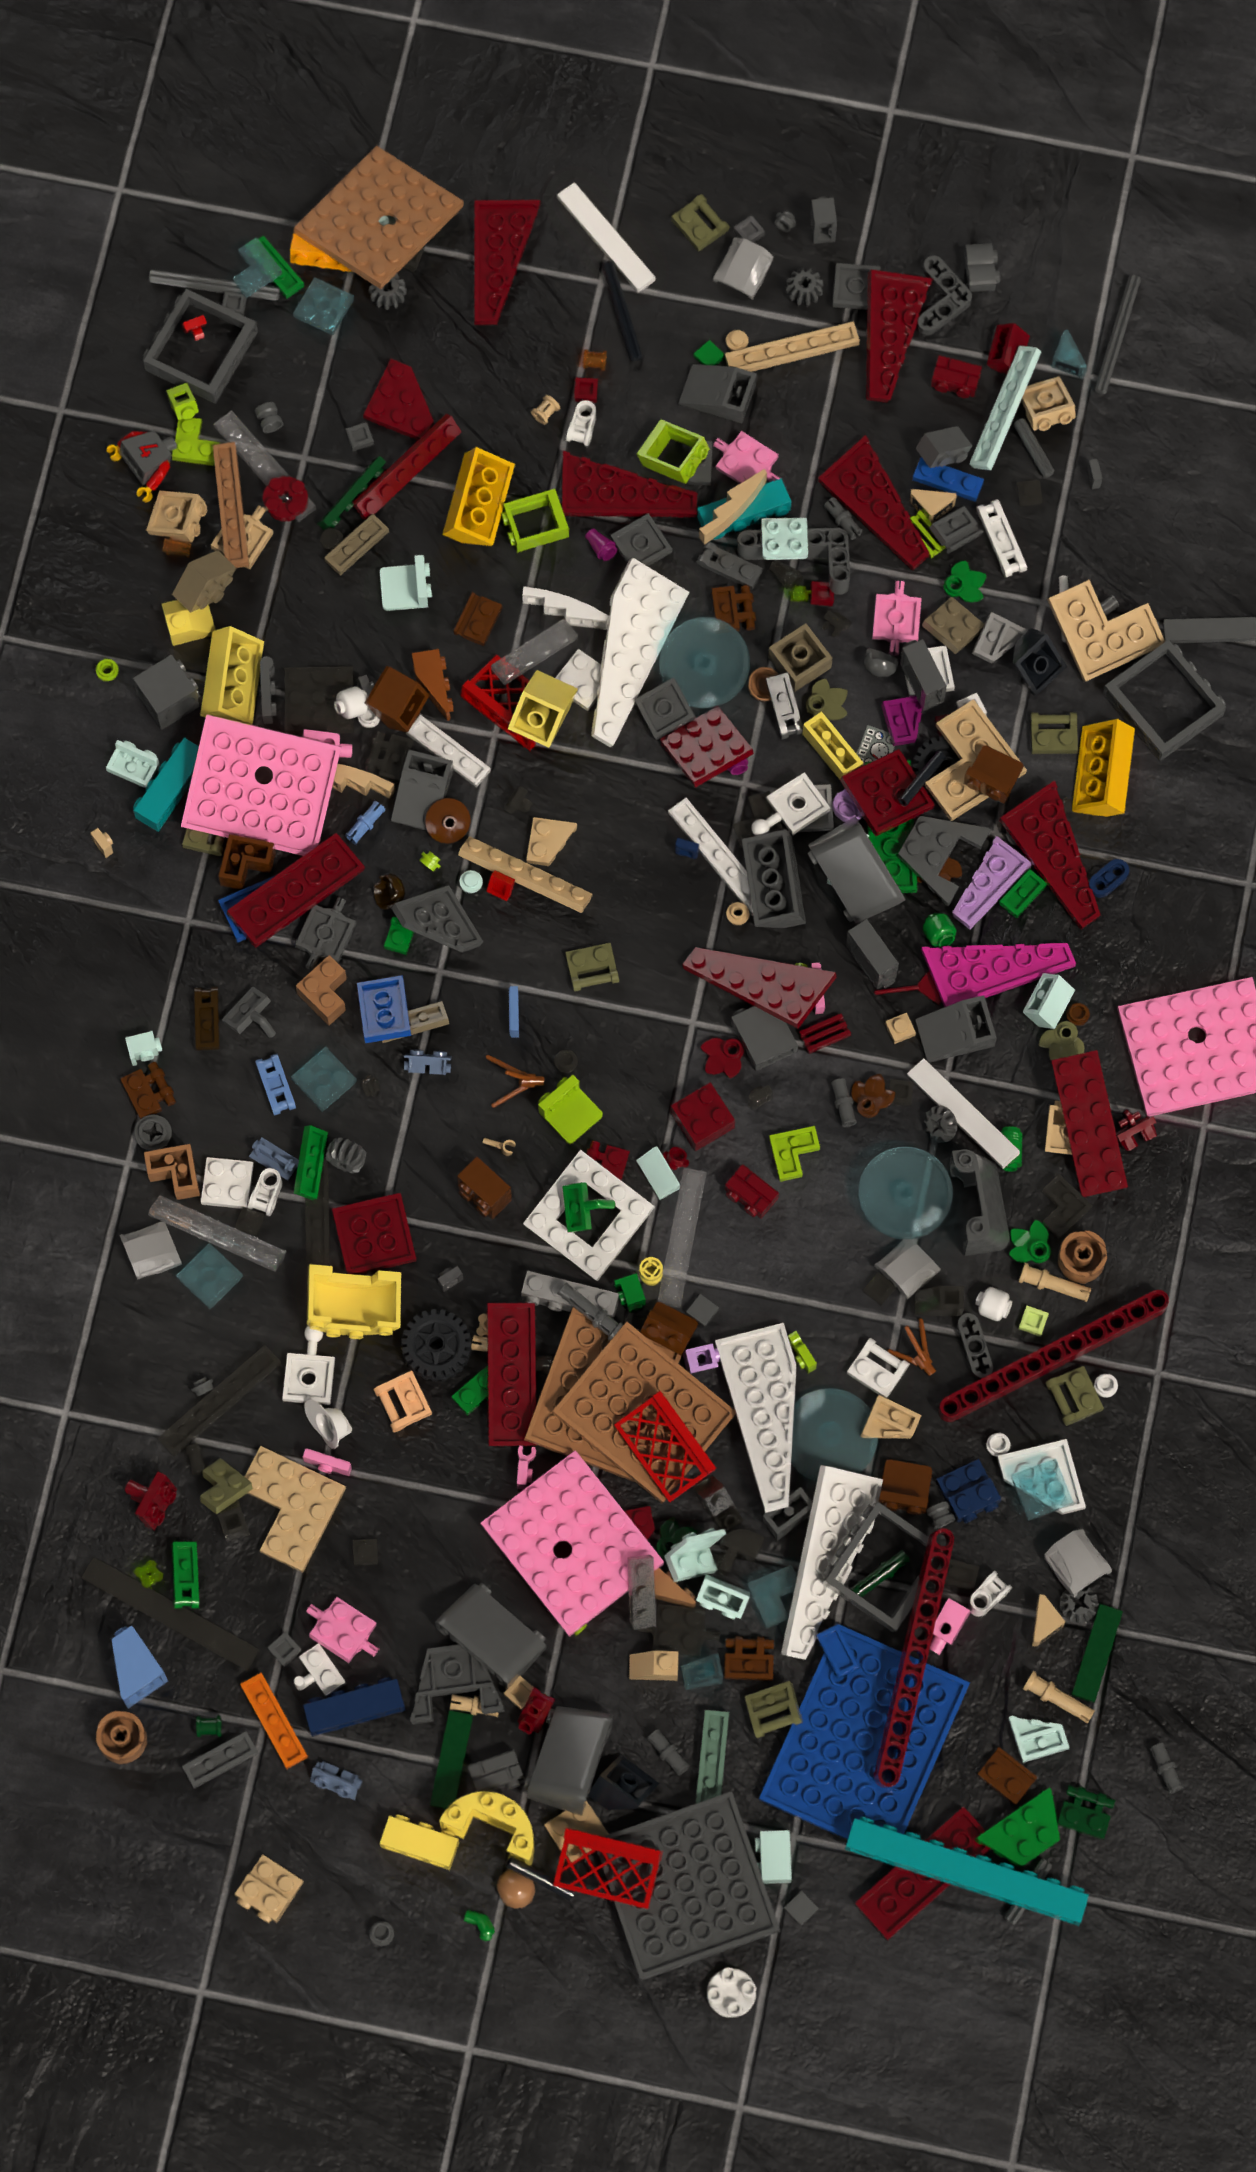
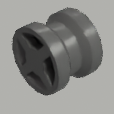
M947 1501L936 1504L926 1510L927 1515L933 1520V1529L946 1526L955 1520L954 1515L949 1512Z

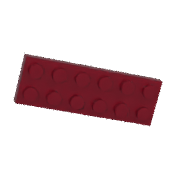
M335 833L228 909L227 915L256 948L363 872L365 866L340 836Z
M1098 1050L1051 1060L1082 1198L1128 1188Z
M487 1303L488 1446H537L524 1440L536 1408L535 1303Z
M962 1807L925 1840L926 1842H930V1840L939 1841L944 1844V1848L953 1850V1847L966 1850L968 1856L975 1858L977 1855L984 1856L991 1849L975 1841V1838L983 1834L985 1830L965 1807ZM895 1867L856 1901L855 1905L888 1941L951 1884Z

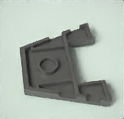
M919 816L898 853V857L917 877H920L928 885V888L933 893L935 892L942 899L945 905L949 906L959 886L938 876L959 839L981 849L991 829Z
M460 1645L427 1649L420 1677L421 1682L418 1693H416L414 1710L410 1717L412 1724L434 1721L432 1697L480 1690L483 1715L505 1712L503 1703L487 1668Z

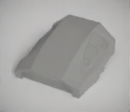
M734 238L713 281L716 283L719 281L748 295L753 300L773 261V256L764 247L745 238Z
M165 1221L158 1222L136 1232L120 1235L137 1280L182 1265Z
M909 1237L902 1240L884 1258L875 1263L874 1266L888 1280L890 1279L895 1287H898V1290L904 1294L906 1299H909L915 1292L925 1286L941 1270Z
M1083 1529L1072 1531L1054 1543L1044 1556V1559L1050 1565L1058 1580L1073 1597L1077 1596L1080 1590L1104 1574L1112 1572L1108 1562L1092 1545Z

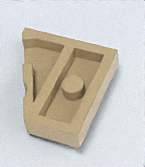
M533 817L527 863L550 866L557 853L566 845L568 838L577 830V823Z
M878 1395L860 1437L911 1438L921 1415Z

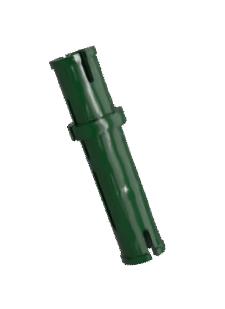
M901 1549L886 1562L882 1561L879 1563L880 1566L851 1587L850 1590L863 1597L888 1577L890 1579L894 1577L896 1571L910 1562L909 1557Z

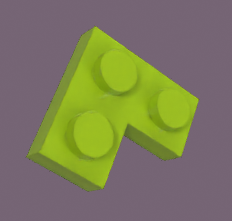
M182 418L178 420L175 437L177 448L173 450L172 460L215 466L213 445L220 444V442L199 439L202 426L201 419Z
M815 1126L769 1135L779 1182L802 1177L803 1174L798 1155L820 1150Z

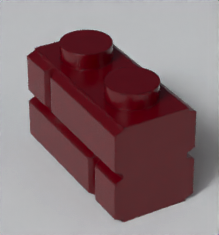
M939 355L931 386L935 387L939 392H955L961 398L975 397L982 366Z
M741 1165L725 1185L726 1196L734 1203L739 1201L745 1206L744 1210L750 1216L755 1217L757 1215L760 1219L764 1217L779 1198L778 1191L745 1165Z

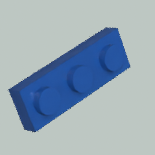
M921 457L913 475V481L948 493H956L957 496L974 502L977 501L984 482L982 478L947 466L929 468Z

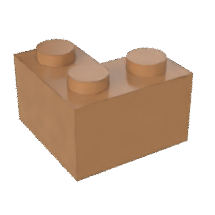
M329 955L296 985L297 995L328 1025L332 1024L346 1011L344 1001L334 992L347 980L346 972Z
M190 1144L144 1152L150 1182L172 1178L177 1200L200 1196Z

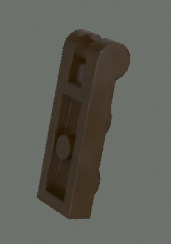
M202 987L194 988L196 1050L220 1049L218 987H211V989L202 990ZM211 998V1003H202V999Z

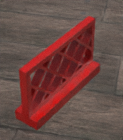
M496 655L477 675L462 685L460 697L529 751L536 745L535 741L508 729L513 717L511 708H516L518 702H510V694L522 693L530 680ZM498 664L504 669V674L492 675L491 669ZM517 679L521 682L522 688H509L508 680ZM479 680H489L490 689H481L475 684ZM492 680H505L506 688L493 689ZM494 694H506L507 702L498 703L494 699Z
M661 1390L614 1424L669 1503L716 1470L715 1465ZM651 1404L657 1411L656 1422L642 1419L643 1410ZM640 1412L639 1419L633 1418ZM659 1415L665 1423L658 1422ZM628 1420L638 1422L637 1435L626 1434L621 1425ZM641 1422L655 1425L653 1438L639 1436ZM658 1425L666 1426L671 1430L670 1441L656 1439ZM673 1435L676 1437V1439L678 1440V1442H673V1441H672V1440H673ZM630 1438H635V1439H636L635 1445H634L633 1442L630 1440ZM638 1439L653 1441L650 1455L641 1454L638 1451ZM655 1442L669 1444L667 1458L653 1456ZM672 1445L684 1448V1460L670 1458ZM687 1454L689 1455V1457L691 1458V1460H692L693 1462L686 1461V1460H687ZM643 1457L650 1458L649 1465ZM652 1458L666 1461L664 1474L653 1472L651 1469ZM669 1461L683 1463L681 1477L667 1475ZM686 1464L695 1465L702 1474L695 1479L684 1478ZM658 1477H664L663 1484ZM666 1478L681 1480L679 1490L672 1495L665 1488ZM683 1481L689 1482L684 1487H682Z
M565 1828L564 1842L553 1886L649 1909L663 1851ZM569 1844L578 1846L583 1856L571 1862L567 1855ZM584 1848H588V1849H592V1850L589 1851L588 1853H586L585 1850H584ZM595 1851H600L607 1861L595 1868L588 1856ZM607 1853L613 1854V1855H616V1856H614V1857H612V1858L610 1859L609 1856L607 1855ZM621 1856L627 1859L631 1867L619 1874L612 1861ZM586 1858L592 1871L580 1877L574 1864ZM565 1859H566L567 1862H568V1865L564 1867V1863H565ZM631 1859L637 1860V1861H639V1862H637L636 1864H633L632 1861H631ZM643 1862L653 1864L651 1875L645 1879L641 1878L635 1868ZM609 1864L616 1876L604 1883L597 1871ZM571 1867L577 1880L571 1884L561 1883L562 1872ZM633 1869L640 1882L628 1889L621 1876ZM595 1873L601 1886L594 1890L587 1889L583 1879ZM616 1879L620 1881L625 1890L618 1896L611 1895L606 1887ZM647 1880H649L648 1888H647L646 1884L644 1883V1882H646ZM578 1882H580V1884L582 1885V1887H578V1886H574V1885L577 1884ZM641 1884L646 1891L644 1903L635 1901L630 1893L631 1890ZM604 1888V1890H605L606 1893H602V1892H598V1891H599L600 1889ZM627 1894L630 1899L622 1898V1896Z

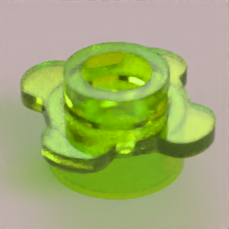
M805 586L792 587L793 591L788 592V595H791V601L801 602L809 600L811 590H806Z
M149 1560L143 1567L135 1569V1575L140 1578L144 1588H149L156 1584L157 1581L163 1579V1573L158 1571L156 1562L153 1560Z

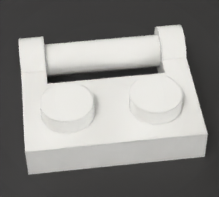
M869 1338L848 1369L847 1374L878 1395L888 1398L910 1363L896 1358L878 1346L875 1340ZM872 1352L895 1367L897 1371L892 1374L867 1356Z

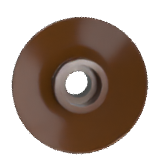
M454 798L437 800L429 807L425 816L427 832L433 839L441 843L459 841L466 835L470 827L471 820L467 807ZM449 818L453 819V824L446 826V820Z

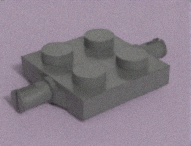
M337 897L333 909L322 908L317 905L312 907L295 944L296 948L306 951L311 955L306 968L310 969L311 967V970H313L319 959H325L329 955L339 963L357 924L355 920L347 918L341 913L346 900H341L340 897Z

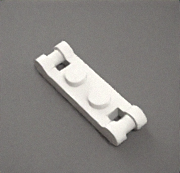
M999 500L991 501V504L986 506L983 504L976 506L977 514L983 523L1004 577L1012 576V573L1017 571L1020 573L1027 571L1026 563ZM994 513L996 516L989 518L988 514ZM1014 558L1016 562L1009 565L1008 559Z

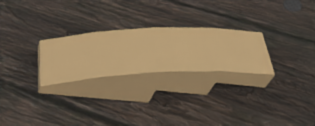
M765 469L727 492V502L713 510V521L699 530V538L704 545L727 529L754 501L766 483L767 472Z
M337 765L332 788L341 793L346 785L365 796L370 789L389 799L395 793L394 784L381 777L351 766Z

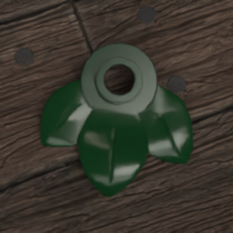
M674 1517L668 1519L660 1528L661 1539L656 1544V1552L665 1560L664 1556L669 1552L666 1550L665 1544L673 1546L681 1542L682 1537L687 1534L696 1533L698 1535L697 1530L691 1527L679 1528Z

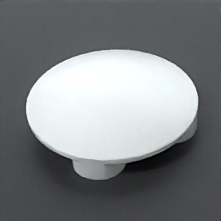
M727 1967L717 1972L711 1978L707 1987V1998L710 2006L718 2014L729 2018L739 2017L747 2013L753 2006L756 1998V1986L745 1972Z

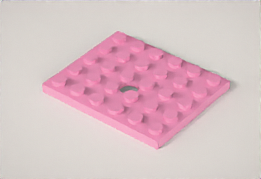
M207 714L181 827L226 838L229 837V834L272 842L277 850L302 856L306 855L316 848L320 842L342 746ZM261 766H266L273 772V779L268 784H261L255 778V772Z
M1253 977L1118 1006L1120 1022L1146 1116L1150 1117L1256 1093V988ZM1194 1027L1203 1029L1206 1039L1202 1043H1195L1188 1038L1190 1029Z
M576 1450L481 1522V1526L569 1637L664 1564L662 1558ZM560 1541H566L572 1546V1553L566 1559L557 1558L554 1555L553 1548Z

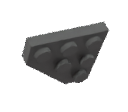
M449 885L397 902L392 906V910L402 927L457 951L465 952L479 947L483 943L482 938Z

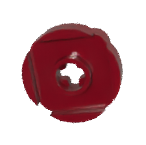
M289 476L272 478L263 493L264 507L276 520L292 521L296 519L295 517L303 514L308 506V493L304 483ZM287 494L292 498L287 500V503H283L280 497Z

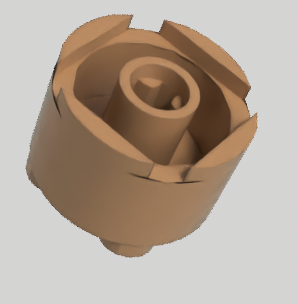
M1076 1231L1069 1234L1064 1239L1058 1254V1266L1063 1275L1069 1280L1080 1284H1086L1096 1279L1102 1273L1107 1260V1250L1103 1239L1091 1231ZM1085 1254L1087 1257L1086 1259H1080L1079 1256Z
M114 1711L107 1714L99 1722L96 1741L107 1759L117 1764H125L136 1760L144 1752L147 1746V1734L137 1716L129 1712ZM119 1733L125 1735L126 1739L124 1741L118 1740L117 1735Z

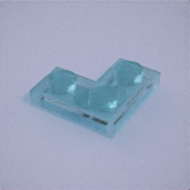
M257 237L238 249L239 254L249 267L233 277V281L246 298L283 274L281 268Z
M792 1565L747 1583L766 1629L789 1618L780 1597L794 1592L797 1576Z

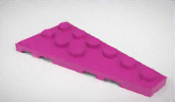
M1068 943L1029 946L1015 944V946L973 945L953 948L951 946L921 948L944 1008L970 998L983 995L987 998L1038 980L1043 973L1055 974L1076 966Z

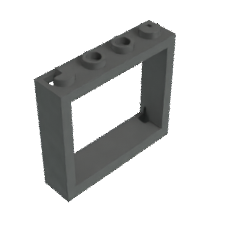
M185 289L183 295L177 297L172 313L167 314L164 320V327L155 334L151 349H147L143 355L142 360L145 371L177 386L187 383L192 393L216 404L258 332L257 322ZM189 304L242 328L210 385L157 361L158 356Z
M1170 640L1164 642L1106 684L1103 695L1131 727L1135 728V733L1159 761H1162L1221 718L1226 709L1223 698L1211 690V685L1207 679L1199 676L1195 665L1191 661H1187L1182 656L1181 649L1176 644L1173 645ZM1165 654L1212 708L1166 743L1119 689V687Z
M876 1502L873 1506L869 1504L863 1511L861 1516L864 1519L860 1525L855 1524L849 1532L848 1536L851 1539L847 1545L842 1544L837 1550L835 1556L838 1558L833 1565L829 1564L822 1574L825 1577L822 1584L888 1630L894 1632L897 1631L913 1607L920 1574L891 1617L835 1579L878 1514L927 1547L929 1539L927 1535L881 1503ZM933 1557L931 1566L937 1570L941 1562L938 1558Z

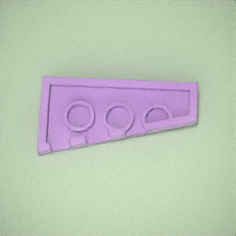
M996 836L989 852L987 851L981 866L973 875L969 887L965 889L953 910V917L968 929H971L1031 867V862Z

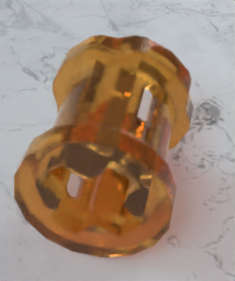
M585 349L583 369L594 367L605 371L607 351L601 353L590 352L588 349Z

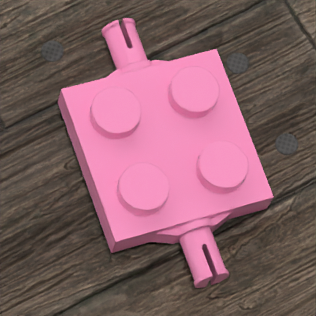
M743 431L729 445L719 438L714 442L713 446L724 452L723 457L716 465V469L735 482L741 484L763 469L767 472V481L772 482L781 479L771 472L773 464L778 459V454Z
M899 581L895 582V593L876 594L872 639L890 642L889 654L893 655L895 647V656L899 655V643L913 640L918 641L921 598L905 595V582L901 581L900 589Z
M338 1597L324 1611H321L313 1604L308 1607L306 1613L318 1619L309 1637L348 1663L362 1649L373 1657L378 1653L379 1648L368 1642L369 1635L376 1627L375 1621Z

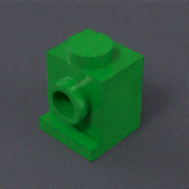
M637 1273L614 1280L615 1290H621L617 1292L619 1293L621 1305L626 1304L629 1313L640 1311L643 1308L642 1306L646 1305V1299Z

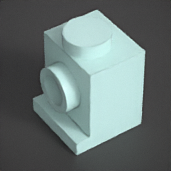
M153 1031L125 1038L133 1066L137 1065V1060H152L154 1056L159 1055V1051H162L159 1037L154 1038Z

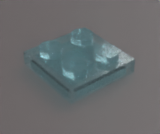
M314 277L294 311V317L334 335L351 306L354 296Z
M326 1046L291 1076L292 1081L322 1112L357 1082V1079Z
M209 1243L176 1277L200 1301L211 1309L243 1278V1274Z
M1056 1459L1011 1475L1028 1521L1068 1507L1074 1503Z

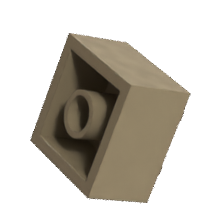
M218 550L188 563L172 595L190 613L197 609L202 610L208 604L217 603L223 598V592L226 586L232 582V575L236 567Z
M806 623L769 647L768 658L780 674L788 672L794 692L832 668V656Z

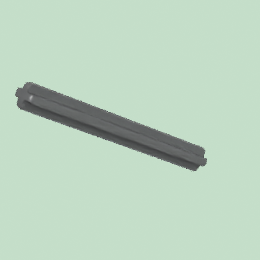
M154 269L149 273V281L151 283L220 293L225 291L247 294L248 297L275 301L280 296V289L278 287Z
M1129 276L1095 386L1096 393L1106 394L1140 284L1141 278L1139 276Z

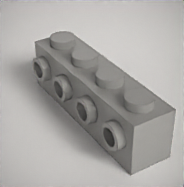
M527 1271L521 1292L522 1300L526 1303H535L536 1306L539 1304L548 1306L549 1309L554 1311L564 1310L571 1312L573 1306L557 1294L567 1282L600 1310H606L608 1315L614 1319L619 1302V1293Z

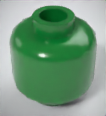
M944 913L929 915L922 929L930 944L941 948L951 945L955 940L957 932L948 915Z

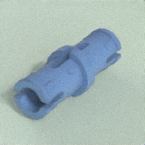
M374 801L369 809L357 818L356 824L345 834L349 841L352 839L353 844H357L367 830L373 828V823L385 812V808L382 805L378 806L379 803L377 801Z

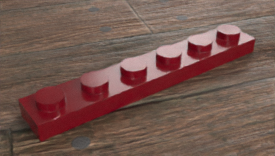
M445 414L352 502L362 519L366 520L372 514L378 512L462 432L451 415Z

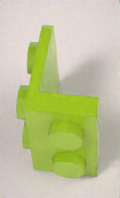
M574 1075L569 1078H563L556 1085L557 1089L551 1094L548 1092L543 1095L538 1104L539 1114L568 1144L574 1143L603 1116L602 1111L579 1088V1080Z

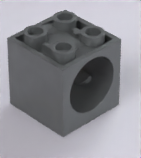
M172 654L133 678L137 696L161 730L200 707L198 701L200 695L197 691L198 686L192 677L188 679L183 663L179 659L176 661Z

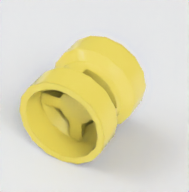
M648 1257L641 1262L639 1268L641 1281L649 1286L656 1285L661 1281L663 1266L657 1258Z

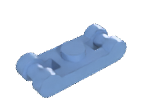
M277 1053L270 1055L271 1058L263 1061L262 1058L255 1060L274 1116L281 1114L280 1111L286 1109H296ZM274 1067L276 1070L270 1073L266 1072V1069ZM284 1094L286 1100L277 1102L276 1097Z

